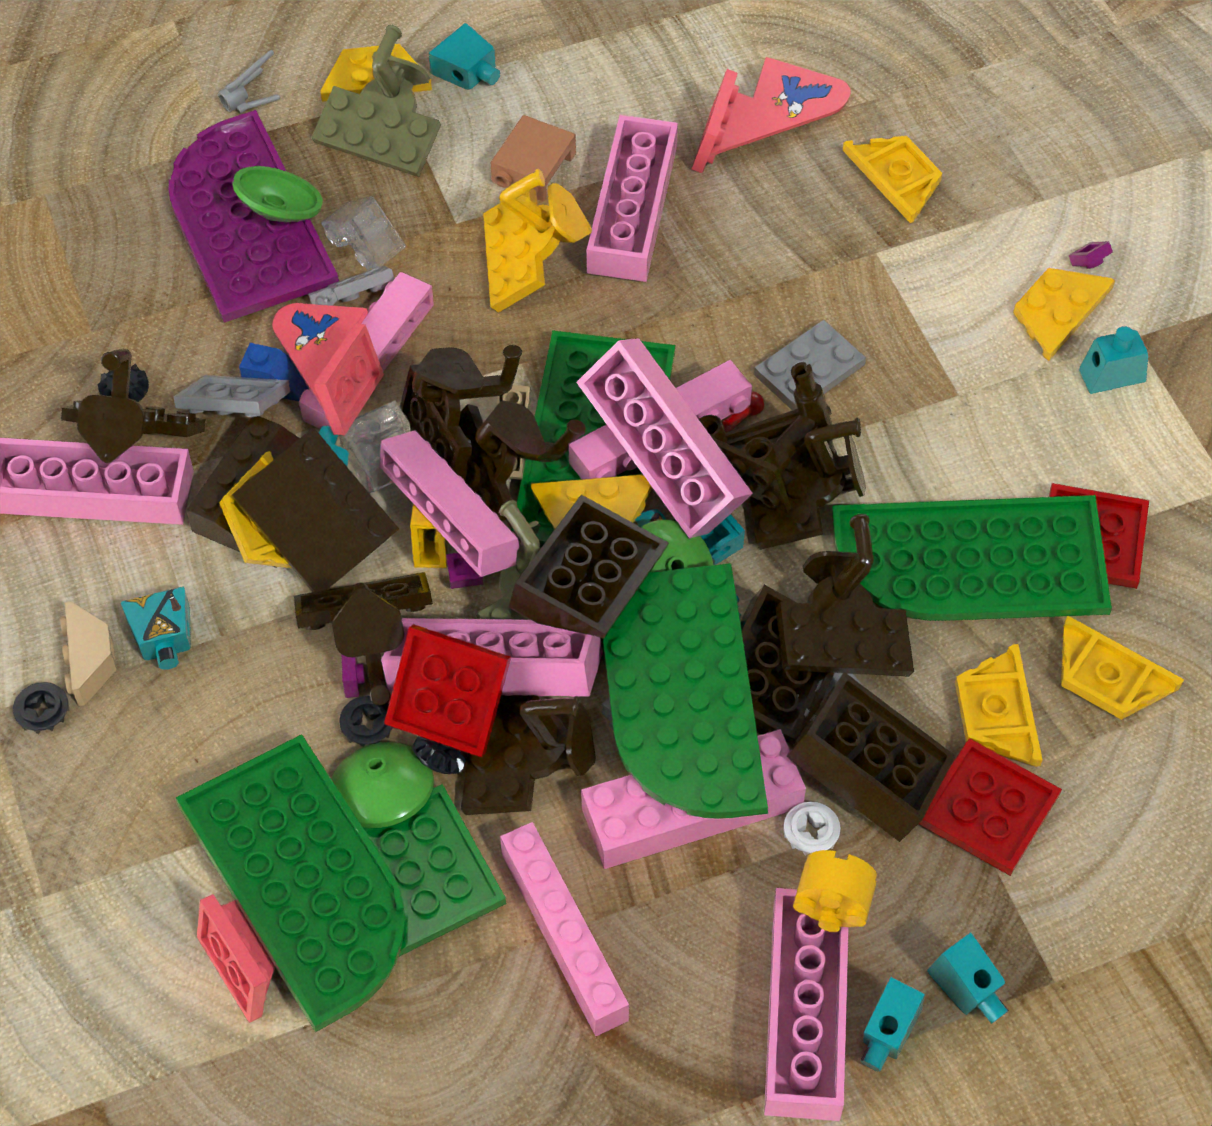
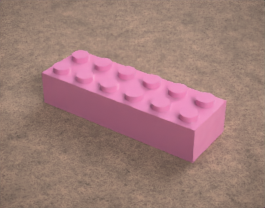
M619 115L592 225V233L590 234L586 250L588 274L647 282L677 149L678 123Z
M639 338L619 340L576 382L689 538L709 534L753 494Z
M0 438V514L183 525L194 473L188 449L132 446L116 461L104 463L88 443Z
M402 618L404 639L396 649L384 652L381 661L387 687L390 693H392L408 629L411 625L415 624L511 656L501 695L580 697L590 696L603 652L600 637L541 625L532 620Z
M781 729L757 736L768 814L723 819L691 816L685 810L675 808L667 803L663 805L643 791L642 786L632 775L582 789V811L603 868L607 869L789 812L796 805L804 803L806 787L796 764L786 757L790 750Z
M776 888L773 905L764 1115L840 1121L844 1107L848 927H840L838 932H829L821 929L818 926L819 921L793 908L797 889Z

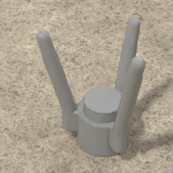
M273 50L268 51L237 79L218 92V97L228 112L237 109L241 114L247 109L280 99L279 95H273L245 102L248 99V94L244 86L263 72L261 66L274 55Z

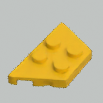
M400 43L394 45L391 56L417 64ZM379 46L343 49L320 90L322 102L328 100L333 86L360 94L364 87L375 79L373 76L372 55L374 52H377ZM431 79L429 83L413 85L412 91L432 90Z
M898 136L890 139L873 138L870 139V144L853 145V140L843 142L842 151L909 223L914 222L941 182L942 172L908 136Z
M1048 268L1015 304L1013 313L1018 321L1026 327V332L1032 341L1037 340L1043 348L1042 355L1044 358L1050 361L1113 289L1115 280L1108 277Z
M269 451L221 499L219 504L245 563L292 568L231 497L232 494L274 460Z
M644 475L531 484L533 495L540 503L544 514L554 527V530L581 494L634 523L635 519L643 512L646 506L645 500L651 489H653Z
M1067 616L1063 625L1061 686L1122 720L1181 688L1184 681L1183 678L1070 616Z
M1013 644L1002 655L994 659L990 657L981 662L977 668L969 669L956 676L955 687L965 739L967 742L970 738L999 755L1038 767L1041 766L1043 760L1019 645Z

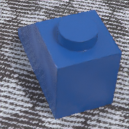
M249 343L239 366L241 377L289 380L290 393L283 398L299 402L302 393L309 389L290 357L280 349Z

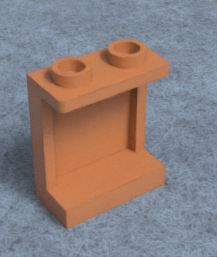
M523 115L490 162L492 182L500 187L507 188L523 177L534 173L536 169H540L545 179V186H537L533 189L536 190L537 200L544 201L547 197V185L563 160L571 162L576 155V134Z

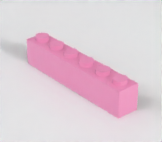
M402 272L393 281L388 282L383 295L377 302L371 304L367 316L361 323L366 324L383 371L434 305L432 286ZM306 389L299 400L302 420L319 429L322 426H330L329 421L326 419L325 411L310 389Z
M731 360L676 388L698 419L705 415H716L722 420L733 413L744 411L751 402L752 385ZM607 424L569 444V463L582 480L615 477L626 470L637 468V465Z
M415 430L381 440L380 468L480 577L516 565L517 550L519 549L517 535L510 531L500 520L499 516L492 512L482 501L481 497L471 490L464 479L451 469L446 460L441 458L432 449L429 442L425 441Z
M533 822L500 836L502 856L595 1036L628 1022L629 1004Z

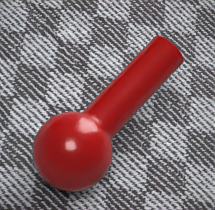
M751 391L750 405L740 413L731 414L722 422L725 432L732 431L748 415H758L763 411L764 399L759 393Z

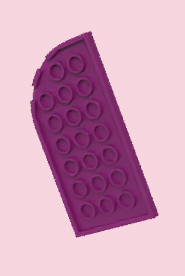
M256 110L223 120L197 134V140L187 149L183 147L173 163L174 169L171 179H169L170 201L175 217L224 323L318 291L339 281L338 274L310 219L299 222L268 220L247 207L238 198L233 189L234 176L243 168L264 166L286 171Z

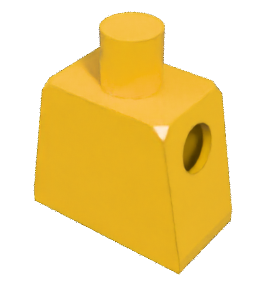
M413 504L410 528L414 567L447 568L446 554H448L449 542ZM430 529H435L434 541H429L425 538V533Z

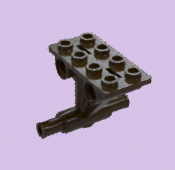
M806 362L797 363L791 369V375L796 386L793 396L797 409L729 432H725L721 419L716 415H705L699 418L704 428L752 491L751 497L762 501L771 509L777 508L785 513L791 509V505L786 493L787 487L782 472L791 463L790 458L804 444V437L808 432L833 424L830 417L832 412L826 403L822 387L815 382L812 367L810 364L807 365ZM779 437L774 443L771 442V439ZM833 440L827 441L830 449L837 454Z

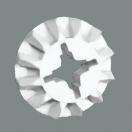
M804 802L796 805L788 812L784 820V838L788 839L792 849L796 848L802 851L805 856L815 851L833 849L840 836V822L837 815L829 807L818 802ZM807 818L814 828L820 827L817 831L816 839L809 832H803L806 830Z

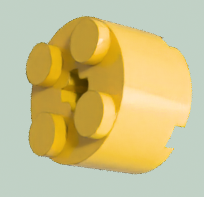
M820 850L809 854L807 857L793 908L819 921L818 926L829 932H838L840 927L865 926L876 888V871L871 865L856 856L848 854L847 860L835 858L836 851Z

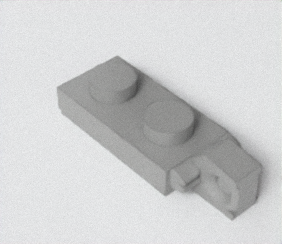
M380 266L330 284L328 287L308 295L311 304L333 306L334 302H337L339 299L342 302L357 299L360 297L359 292L370 289L371 292L382 290L386 287L387 282L395 278L392 269Z

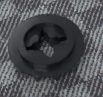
M134 364L131 366L128 399L139 402L148 392L149 380L145 370L141 371ZM113 371L101 374V381L97 384L100 395L111 396Z
M48 682L35 683L26 687L18 694L13 705V714L16 722L25 731L32 730L38 735L42 730L48 729L53 731L55 725L59 722H64L67 711H70L68 698L63 689ZM44 699L49 709L44 710L43 715L38 717L34 709L40 708Z
M369 695L351 700L340 714L341 732L350 743L355 742L362 747L366 744L379 743L385 737L389 738L393 727L384 724L389 704L376 705L371 701ZM362 713H365L366 717L368 716L370 720H374L372 730L367 729L365 725H361Z
M420 736L416 738L412 745V749L420 762L436 772L459 774L464 768L466 760L458 749Z

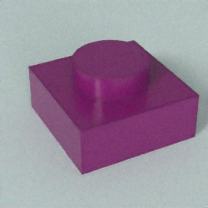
M1109 241L1090 242L1068 256L1072 266H1086V269H1091L1101 265L1104 262L1103 258L1113 253Z
M459 553L446 554L451 589L484 585L483 577H480Z
M341 654L342 682L345 697H359V684L365 683L364 664H357L356 657L351 658Z

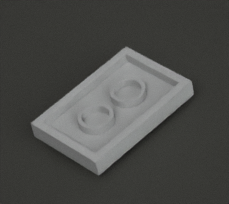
M823 320L756 366L754 375L790 409L795 410L797 406L793 395L796 386L791 375V369L795 364L800 362H806L807 365L810 364L814 380L821 385L825 394L865 365L866 357Z
M205 375L174 396L175 408L188 409L190 413L216 411L218 415H229L235 412L244 413L247 417H257L264 414L266 409L279 403L281 398L290 393L289 380Z

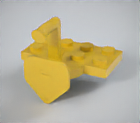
M536 169L534 173L523 177L504 189L499 196L500 203L483 213L490 307L498 313L545 286L543 261L553 253L559 242L575 243L592 233V228L573 195L558 183H552L548 186L549 206L537 204V193L533 188L545 186V179L540 169Z

